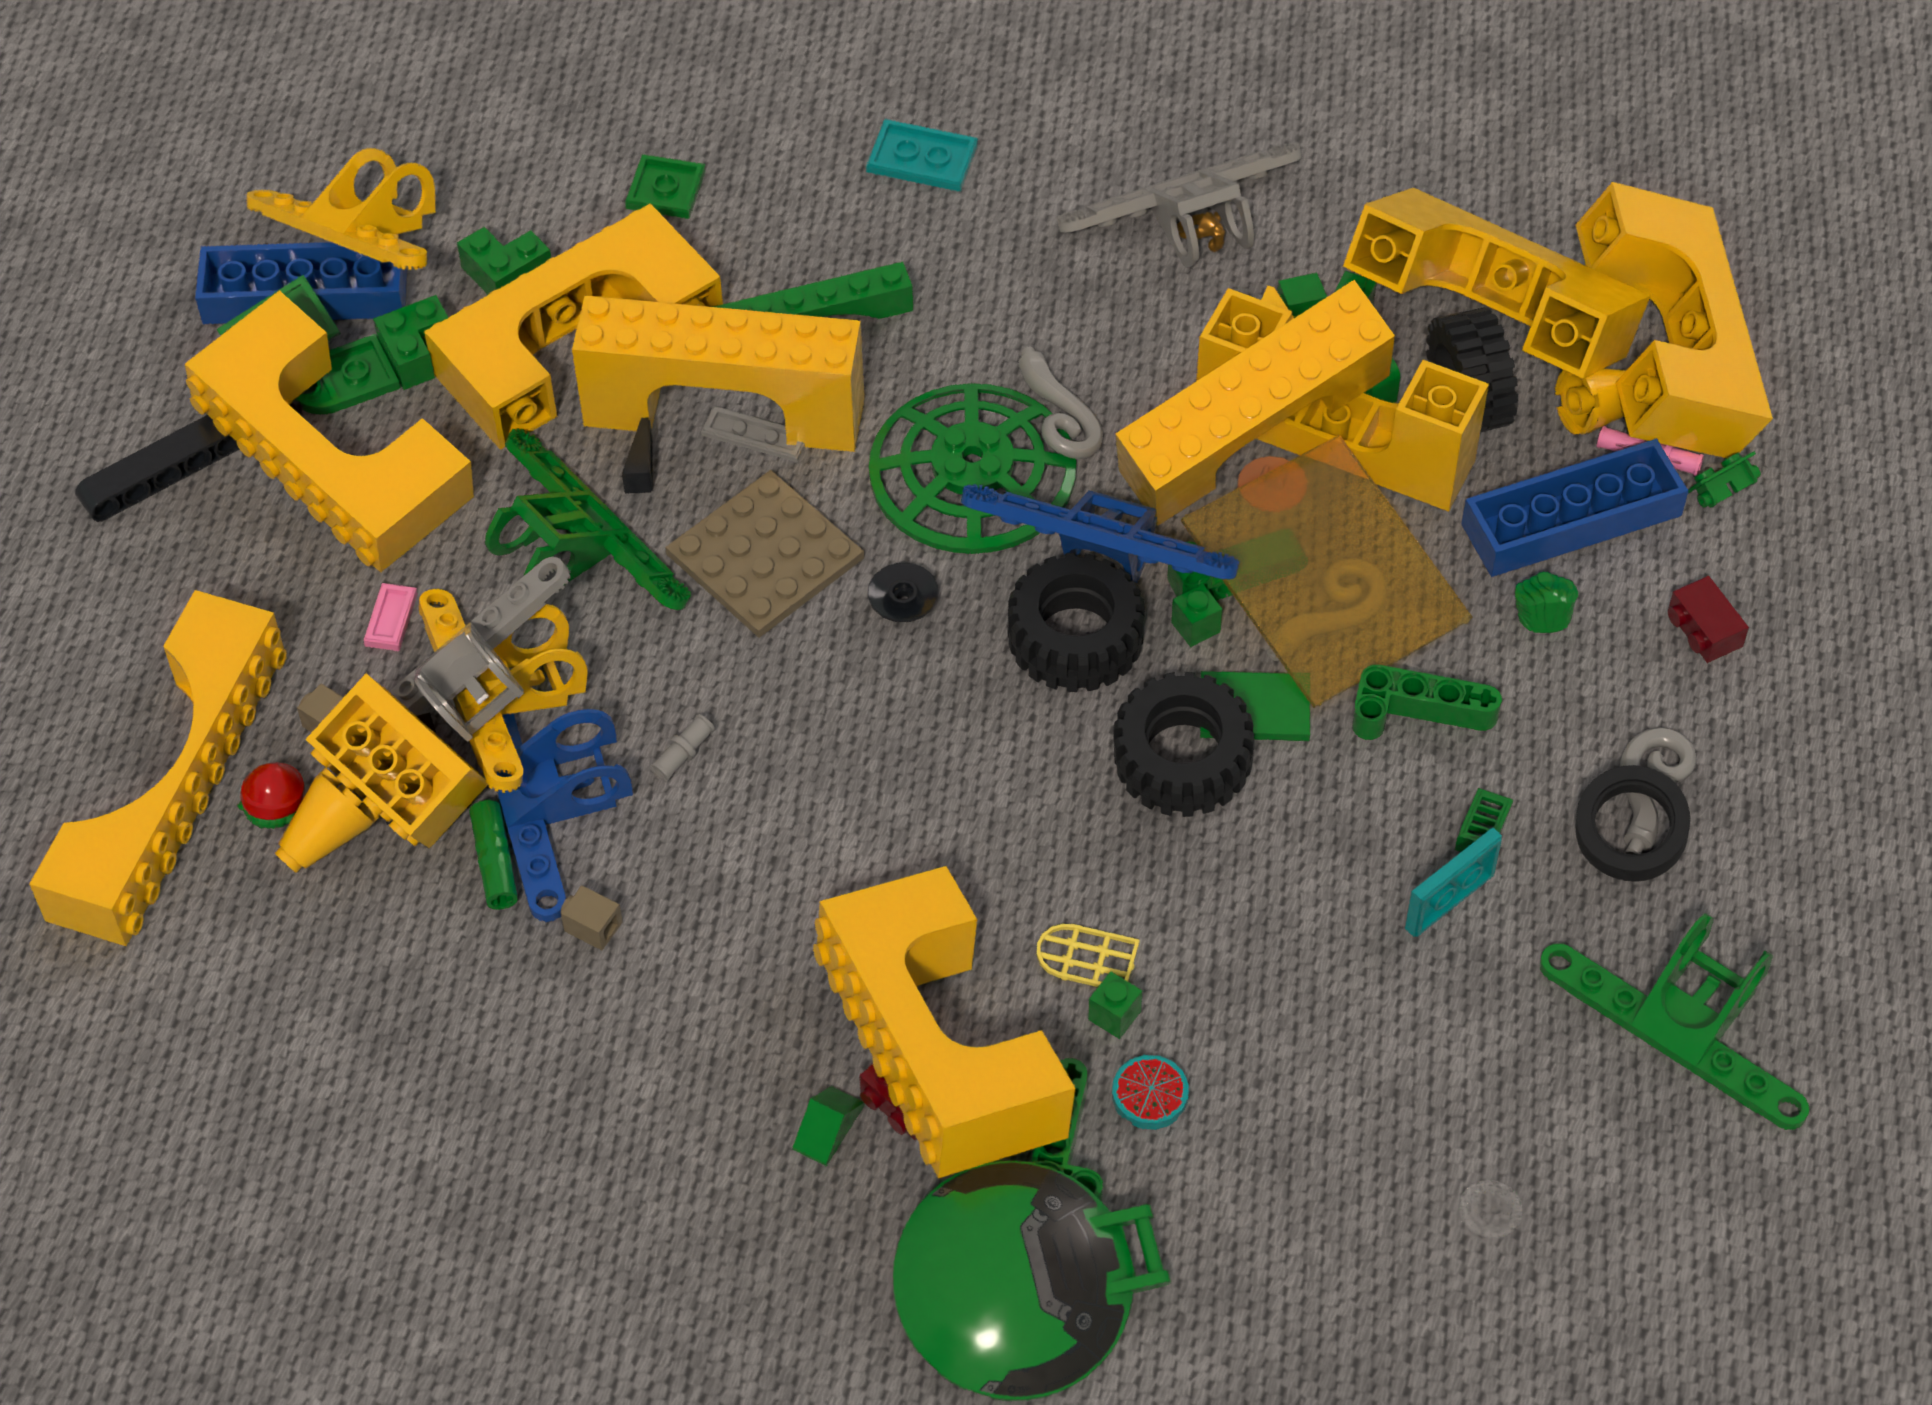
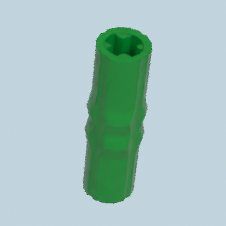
M493 800L479 801L470 807L469 812L486 903L489 908L494 910L510 908L517 903L518 896L500 804Z

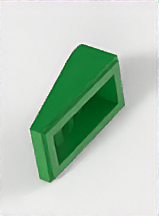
M1478 788L1458 834L1455 850L1462 852L1481 837L1470 833V830L1485 834L1490 830V828L1475 824L1474 820L1493 826L1501 834L1512 807L1513 799ZM1484 800L1502 806V809L1498 810L1483 805L1481 802ZM1478 810H1479V811L1488 813V814H1490V815L1496 816V817H1498V818H1497V820H1496V819H1493V818H1490V817H1487V816L1478 814L1477 812H1478Z

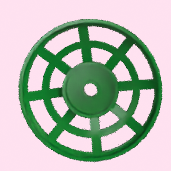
M968 383L931 390L913 398L898 408L885 421L876 435L870 451L869 476L871 489L878 506L886 518L900 531L912 539L935 549L953 553L979 554L1015 547L1033 539L1040 532L1036 531L1034 526L1025 524L1010 532L981 537V518L995 515L938 499L936 496L944 488L962 495L964 486L969 484H976L978 488L979 485H983L982 489L987 486L989 489L993 488L994 491L1002 487L1009 493L1034 499L1031 494L1040 483L1046 464L1065 468V476L1061 488L1051 503L1052 505L1065 508L1075 486L1076 459L1044 451V445L1038 432L1029 422L1041 415L1046 418L1053 414L1044 405L1025 394L1009 388L991 384ZM964 393V401L943 405L927 414L914 409L936 398ZM978 393L1007 397L1029 407L1017 413L999 404L978 401ZM965 410V422L948 428L935 420L947 413ZM978 410L995 412L1008 419L995 427L988 423L979 422ZM900 418L914 423L904 438L900 454L880 458L881 447L890 428ZM1021 427L1030 438L1034 450L1013 448L1008 435ZM923 429L937 437L931 450L911 452L915 439ZM1057 429L1060 435L1071 440L1066 431ZM974 454L981 457V459L972 463L964 460V457ZM1014 461L1034 463L1032 473L1023 486L1011 477ZM931 463L935 478L923 488L916 479L911 465ZM897 467L901 468L905 484L916 497L903 512L894 505L886 493L880 471ZM926 506L945 515L967 518V537H955L938 533L919 525L914 520Z

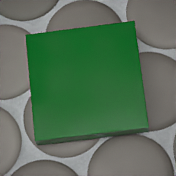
M642 154L625 201L626 209L636 211L651 203L661 215L690 219L706 172L705 164Z

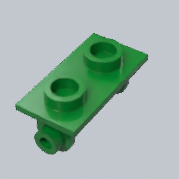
M1755 451L1744 457L1738 452L1721 462L1723 469L1716 473L1711 467L1694 477L1697 484L1688 489V494L1696 490L1699 494L1697 496L1699 504L1703 508L1707 506L1712 508L1732 496L1731 491L1726 485L1727 483L1730 484L1735 494L1757 483L1758 478L1761 476L1760 470L1756 465H1751L1748 460L1756 454Z

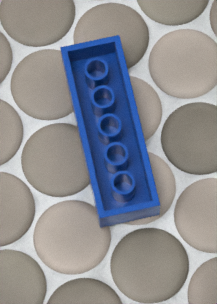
M332 242L201 246L195 299L202 324H225L304 275L332 320L373 319L405 307L408 267L406 269L397 268L389 261L383 263Z
M1653 439L1467 498L1465 500L1461 525L1491 577L1681 517L1688 489L1658 440Z

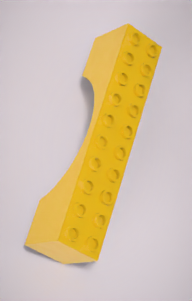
M194 590L163 645L176 686L193 703L192 726L187 742L168 773L140 798L116 811L96 818L63 823L29 883L46 922L123 946H127L132 935L136 936L140 932L144 921L143 915L148 905H153L158 899L161 881L165 874H170L173 871L177 859L176 854L181 844H186L189 841L195 818L206 810L209 801L208 794L214 784L218 785L221 782L225 771L224 765L228 757L236 754L240 745L241 733L245 726L249 727L253 723L256 706L260 698H265L268 695L271 687V678L275 670H280L285 663L286 650L282 643L281 632L278 628L274 612Z

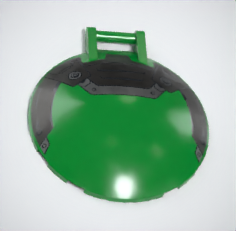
M997 1161L970 1168L953 1175L934 1188L919 1203L907 1221L898 1242L893 1266V1294L896 1310L908 1339L918 1354H921L937 1370L940 1376L965 1391L967 1389L989 1396L991 1399L1005 1401L1032 1400L1047 1397L1074 1386L1089 1376L1109 1356L1117 1344L1130 1314L1133 1294L1160 1288L1171 1283L1168 1270L1163 1269L1150 1219L1154 1216L1151 1205H1141L1110 1212L1091 1190L1076 1179L1056 1169L1032 1162ZM1135 1224L1148 1274L1136 1276L1123 1229L1124 1226Z

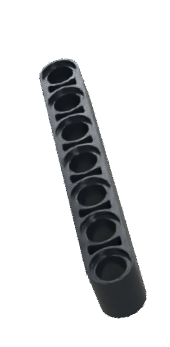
M295 398L290 406L301 415L302 405ZM206 415L85 478L77 485L75 495L94 521L103 522L240 449L237 446L236 440L229 434L227 436L221 434L215 427L213 419Z

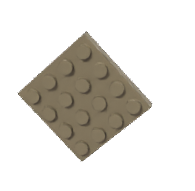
M771 470L665 547L668 557L758 638L864 559V551Z

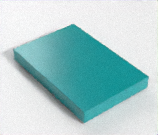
M884 119L866 164V172L961 192L978 146V138Z
M1492 827L1411 891L1405 929L1413 937H1418L1494 876L1502 842V835Z

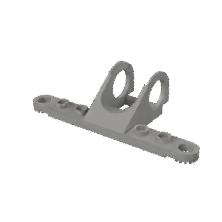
M1285 143L1283 144L1284 147L1277 145L1278 147H1272L1266 153L1258 151L1086 206V209L1073 210V214L1071 211H1068L1057 217L1059 231L1074 232L1094 225H1098V227L1110 226L1117 222L1116 218L1128 215V217H1138L1146 214L1147 209L1151 208L1182 264L1190 268L1199 260V247L1193 218L1188 213L1210 207L1218 213L1229 234L1234 235L1239 245L1244 249H1249L1254 243L1253 222L1248 199L1241 196L1237 180L1248 177V179L1261 178L1267 175V170L1300 160L1302 158L1300 144ZM1231 200L1235 202L1243 224V235L1236 226L1231 208ZM1177 217L1186 234L1188 252L1185 250L1178 233Z
M549 557L542 560L389 692L415 715L431 704L446 722L468 742L473 738L472 735L513 699L516 697L520 698L524 694V690L499 658L494 648L546 605L545 601L554 593H559L560 588L562 590L565 588L563 585L568 584L569 581L567 579H570L569 573H571L568 567L557 557ZM554 570L557 571L552 579L549 581L545 580L547 579L546 574L550 575L549 571L552 573ZM490 668L507 688L465 723L450 701L463 689L467 688L479 705L484 702L489 695L477 677Z

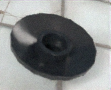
M895 563L883 567L874 574L868 585V600L873 610L882 618L894 622H912L923 618L933 610L938 600V584L934 576L924 567L913 563ZM900 597H908L909 599L900 600V599H898V598H900Z

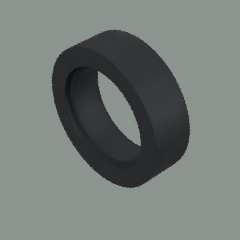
M1626 765L1616 767L1597 776L1582 793L1576 815L1577 842L1582 854L1590 864L1610 877L1636 882L1653 879L1672 868L1685 850L1690 829L1689 805L1681 789L1665 774L1644 766ZM1633 792L1647 795L1656 800L1665 810L1669 819L1670 830L1666 839L1654 850L1639 855L1624 854L1609 847L1600 837L1595 824L1597 813L1606 801L1622 793Z

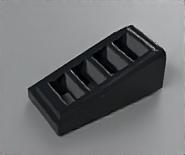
M641 418L622 472L625 494L651 493L653 491V437L648 418Z

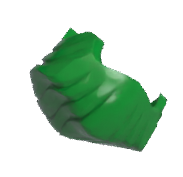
M1543 571L1530 577V579L1516 584V609L1519 612V621L1526 629L1534 633H1552L1563 631V629L1568 627L1572 619L1575 602L1578 598V590L1572 580Z

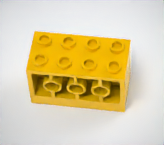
M367 673L305 739L314 747L310 754L316 760L337 775L336 778L349 790L354 791L363 798L362 802L374 813L383 817L387 822L393 820L389 826L404 840H408L414 846L419 842L428 848L433 846L487 786L485 778Z

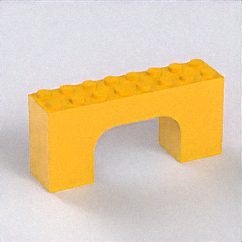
M1612 182L1576 224L1585 264L1587 267L1651 295L1650 299L1661 312L1669 343L1654 340L1616 381L1629 436L1646 441L1657 439L1660 444L1728 459L1734 454L1740 453L1765 428L1773 417L1714 210L1709 206Z
M1414 187L1364 205L1343 267L1400 294L1420 286L1442 287L1460 293L1530 326L1522 351L1582 379L1627 357L1651 295Z
M651 203L639 210L633 211L629 216L611 226L605 227L599 233L575 244L569 250L550 258L539 267L520 275L516 280L500 289L492 291L486 297L470 306L462 308L456 314L424 331L434 375L500 450L506 447L505 441L512 429L518 428L520 431L524 429L525 433L527 431L532 432L557 417L551 375L533 355L540 349L577 329L585 295L706 307L723 304L720 276Z
M1353 280L1117 432L1115 435L1119 472L1142 505L1156 509L1155 517H1157L1156 524L1158 526L1216 489V472L1231 455L1300 409L1321 398L1329 411L1333 413L1389 377L1395 335L1356 281Z
M1228 288L1199 337L1196 381L1291 321L1292 311ZM1422 360L1399 403L1387 402L1363 393L1331 413L1320 398L1300 409L1256 439L1449 512L1475 463L1489 384Z
M280 290L185 363L186 384L190 389V402L195 410L202 415L206 413L212 418L215 427L224 436L229 434L235 439L237 446L244 455L249 458L253 456L258 460L262 470L271 479L277 478L282 482L291 498L296 501L300 499L305 503L313 518L320 523L324 521L328 524L337 540L344 545L346 543L351 545L355 549L358 558L368 567L372 565L382 572L474 497L471 461L423 418L380 452L367 456H354L336 448L290 406L295 398L330 372L332 366L327 332Z
M584 296L572 346L584 426L637 431L641 418H648L652 430L660 390L664 386L679 385L744 391L766 396L781 407L785 416L787 445H796L797 442H803L805 447L855 452L864 404L861 321Z
M947 866L820 901L819 918L815 919L818 937L817 943L813 945V952L818 965H824L828 972V981L832 991L839 993L843 1000V1009L849 1021L853 1020L858 1028V1038L864 1049L868 1048L873 1056V1065L877 1075L884 1077L893 1105L900 1106L904 1114V1123L908 1133L911 1136H916L924 1163L926 1165L931 1164L938 1178L1067 1139L1075 1094V1086L1042 1030L991 1046L969 1047L949 1039L936 1023L916 986L972 970L977 918Z

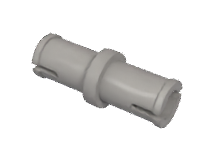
M696 715L694 720L679 736L674 735L669 740L670 746L655 763L651 764V771L657 777L667 782L686 760L691 761L696 755L695 750L715 730L713 724L703 715Z

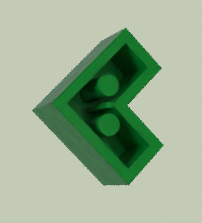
M485 227L457 242L461 268L487 295L516 280L520 275L539 267L551 258L550 249L531 230L504 246Z
M437 295L373 318L377 338L403 390L435 378L424 331L431 328L434 324L449 318Z

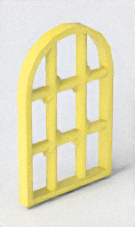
M1059 924L1050 927L1042 933L1037 942L1036 956L1040 966L1053 976L1064 981L1070 980L1099 987L1102 983L1098 981L1100 974H1109L1110 971L1129 981L1131 971L1134 969V960L1140 940L1081 925ZM1060 930H1073L1072 937L1067 939L1051 936L1050 934ZM1079 932L1104 937L1103 944L1094 946L1077 942ZM1110 939L1134 944L1132 954L1108 949ZM1046 940L1068 945L1069 947L1066 956L1062 955L1061 957L1040 952L1041 945ZM1078 948L1098 952L1100 953L1098 962L1091 964L1071 959L1074 949L1078 950ZM1110 955L1130 960L1127 972L1104 967L1105 956L1109 957ZM1043 958L1064 963L1062 971L1059 972L1050 968L1043 961ZM1069 966H1078L1095 970L1093 979L1067 974Z

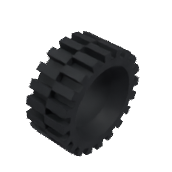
M1483 307L1433 318L1431 320L1432 324L1428 326L1430 335L1426 337V343L1429 346V350H1426L1427 359L1431 363L1489 384L1480 432L1513 424L1515 421L1513 416L1517 415V408L1514 404L1518 403V394L1515 391V386H1518L1517 377L1513 374L1515 365L1513 358H1510L1509 350L1511 349L1509 342L1504 339L1505 331L1502 325H1498V318L1495 313L1492 314L1491 309Z

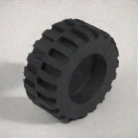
M1065 553L1064 558L1057 559L1056 556L1045 559L1044 564L1041 566L1038 563L1027 570V576H1021L1015 583V590L1011 592L1008 601L1009 648L1011 654L1016 656L1018 666L1024 671L1029 669L1028 676L1036 682L1044 680L1047 687L1056 690L1058 686L1066 687L1067 692H1077V688H1086L1088 692L1097 690L1101 683L1108 686L1116 682L1118 673L1124 676L1132 669V662L1134 663L1138 660L1141 653V645L1143 644L1145 604L1137 583L1130 581L1131 575L1120 567L1117 570L1115 569V563L1105 558L1103 561L1096 560V556L1085 553L1084 557H1077L1075 553ZM1083 609L1099 615L1107 624L1099 631L1089 635L1070 636L1055 631L1045 621L1053 614L1063 610Z
M1185 671V676H1175V672L1165 673L1161 680L1157 681L1153 677L1143 682L1144 689L1135 688L1128 695V703L1124 702L1121 704L1117 712V720L1114 722V762L1117 765V775L1120 781L1124 784L1126 783V791L1133 798L1141 795V804L1150 810L1155 805L1161 807V814L1172 816L1173 811H1181L1182 817L1193 816V811L1202 810V813L1206 814L1214 811V805L1217 803L1221 806L1226 805L1232 800L1233 792L1239 793L1242 790L1246 777L1250 775L1254 751L1253 721L1251 714L1247 712V705L1239 696L1234 698V689L1226 683L1219 686L1216 684V678L1209 675L1199 678L1196 677V672ZM1189 725L1197 728L1203 727L1208 730L1218 743V746L1211 754L1201 760L1190 763H1177L1159 756L1150 747L1149 743L1158 733L1169 727Z

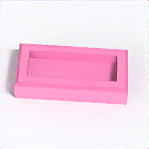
M381 584L363 640L366 647L400 651L418 594L415 587Z

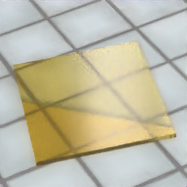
M1340 435L1333 437L1331 440L1202 508L1185 515L1181 519L1182 524L1197 545L1205 547L1204 551L1216 552L1217 554L1221 552L1222 556L1229 554V556L1238 559L1237 576L1234 579L1222 580L1313 708L1321 706L1322 703L1358 684L1363 670L1368 666H1390L1459 626L1469 623L1473 618Z

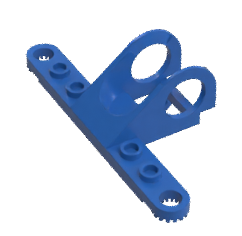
M969 484L964 486L961 503L964 506L999 516L1003 522L1018 525L1024 523L1034 526L1036 531L1043 534L1059 533L1064 554L1075 553V556L1078 557L1081 550L1085 549L1106 555L1122 564L1124 570L1131 575L1130 581L1136 583L1141 576L1145 563L1158 562L1172 565L1174 570L1181 573H1192L1194 571L1219 579H1234L1237 576L1239 567L1237 558L1229 556V554L1222 556L1221 552L1218 554L1216 552L1204 551L1205 547L1155 534L1156 509L1090 490L1069 510L1009 492L1000 494L994 491L993 488L989 489L987 486L982 489L983 485H979L978 488L976 484ZM1096 506L1108 509L1101 516L1094 514ZM1123 514L1140 518L1135 525L1119 521L1122 519Z
M584 709L564 714L523 744L514 713L502 715L523 766V781L516 791L512 789L510 793L508 790L502 793V790H499L497 793L529 909L533 917L539 921L549 922L560 918L561 908L566 900L546 825L616 807L615 800L633 795L628 771L618 764L615 766H605L600 746L616 743L617 738L612 718L600 710ZM593 723L601 727L600 732L593 739L583 744L567 746L556 741L558 735L563 730L576 724ZM594 755L597 767L588 768L576 774L558 777L555 765ZM501 770V773L497 771L498 776H512L511 772L507 773V770H505V773H503V770ZM594 777H600L605 792L604 795L591 799H580L572 795V791L587 787L594 782ZM609 777L617 781L613 788L611 787ZM548 895L558 900L557 904L550 909H542L537 905L542 897Z

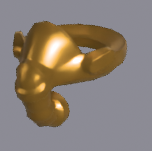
M1215 211L1214 214L1207 212L1193 215L1194 226L1199 225L1195 229L1197 239L1213 236L1214 238H1211L1208 243L1209 250L1217 252L1219 249H1222L1225 230L1222 224L1219 223L1221 220L1218 213ZM1181 222L1177 224L1179 236L1187 239Z

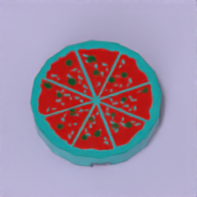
M1143 1055L1130 1059L1119 1068L1113 1079L1112 1102L1116 1112L1123 1119L1125 1117L1128 1121L1132 1122L1133 1126L1140 1129L1157 1130L1170 1126L1178 1120V1116L1182 1114L1188 1105L1189 1084L1186 1076L1173 1061L1164 1057Z

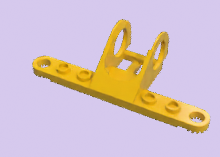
M366 148L350 158L314 202L299 201L294 199L292 194L279 193L272 190H254L246 194L247 209L255 210V212L261 211L262 215L370 258L383 263L389 261L393 263L394 267L402 269L408 267V270H412V267L415 270L418 268L422 269L427 265L426 249L400 240L398 235H396L422 229V216L435 213V184L433 177L426 167L418 163H405L396 168L390 155L376 148ZM377 161L383 169L384 179L365 201H361L356 196L354 190L356 174L365 163ZM407 175H415L422 187L420 202L412 212L392 204V200L397 199V183Z
M431 589L421 594L419 598V614L422 616L432 648L436 652L466 625L451 593L441 589ZM434 602H436V604L440 602V605H444L443 607L436 608L430 606V603L433 605ZM544 605L528 619L545 618L555 624L554 633L547 642L535 648H519L512 643V633L494 648V651L524 690V694L520 698L516 697L478 729L472 735L473 738L469 740L479 767L485 776L486 784L491 789L495 788L497 792L502 790V793H505V790H508L510 793L512 789L516 791L523 781V766L502 715L567 706L568 695L586 692L587 665L578 651L574 652L567 649L569 624L564 613L553 605ZM554 661H564L573 666V674L565 685L561 680ZM542 665L553 689L552 691L543 692L532 688V686L540 685L545 681L543 672L540 669L535 671ZM490 668L477 677L489 695L484 702L479 705L467 688L463 689L453 698L457 711L465 723L507 688ZM501 770H503V773H505V770H507V773L511 772L512 776L501 777L497 775V771L501 773Z

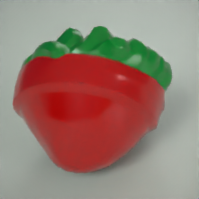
M279 762L262 764L249 773L243 781L240 792L241 801L237 804V807L244 811L247 820L259 828H282L291 822L306 795L303 778L300 772L291 765Z

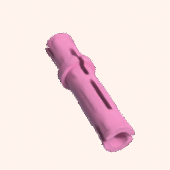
M1603 426L1598 437L1597 447L1619 451L1647 441L1630 437L1627 433ZM1660 444L1676 470L1694 474V476L1699 474L1704 459L1703 454H1696L1673 446Z

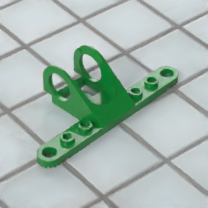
M518 428L512 429L505 441L506 448L529 471L530 476L539 481L550 493L516 496L511 507L498 508L486 533V548L492 554L502 556L514 552L523 545L526 547L541 537L549 546L536 548L524 575L542 560L562 551H570V560L567 564L571 572L569 573L570 579H567L569 582L612 554L615 562L625 567L635 578L636 583L645 588L659 603L673 610H683L691 596V591H688V587H684L683 583L680 584L673 577L674 573L551 450L547 451L541 445L542 442H539V438H535L534 434L530 436L531 432L527 431L525 433L524 429H521V431ZM519 515L529 527L516 540L501 544L499 538L503 528L512 518ZM555 529L569 530L571 534H559Z
M1705 913L1685 935L1647 996L1568 945L1552 944L1544 949L1540 959V970L1548 980L1553 981L1577 999L1756 1114H1760L1777 1125V1127L1784 1130H1794L1800 1128L1805 1123L1809 1114V1104L1802 1094L1719 1042L1720 1038L1753 997L1758 985L1767 975L1773 959L1771 953L1765 950L1758 962L1754 964L1744 978L1699 951L1700 947L1709 937L1714 921L1713 917ZM1562 956L1564 959L1566 958L1570 966L1565 970H1557L1550 965L1549 959ZM1692 962L1735 988L1720 1014L1706 1006L1721 984V981L1709 975L1693 997L1674 986ZM1790 1102L1798 1108L1799 1115L1795 1117L1784 1116L1779 1111L1778 1105Z

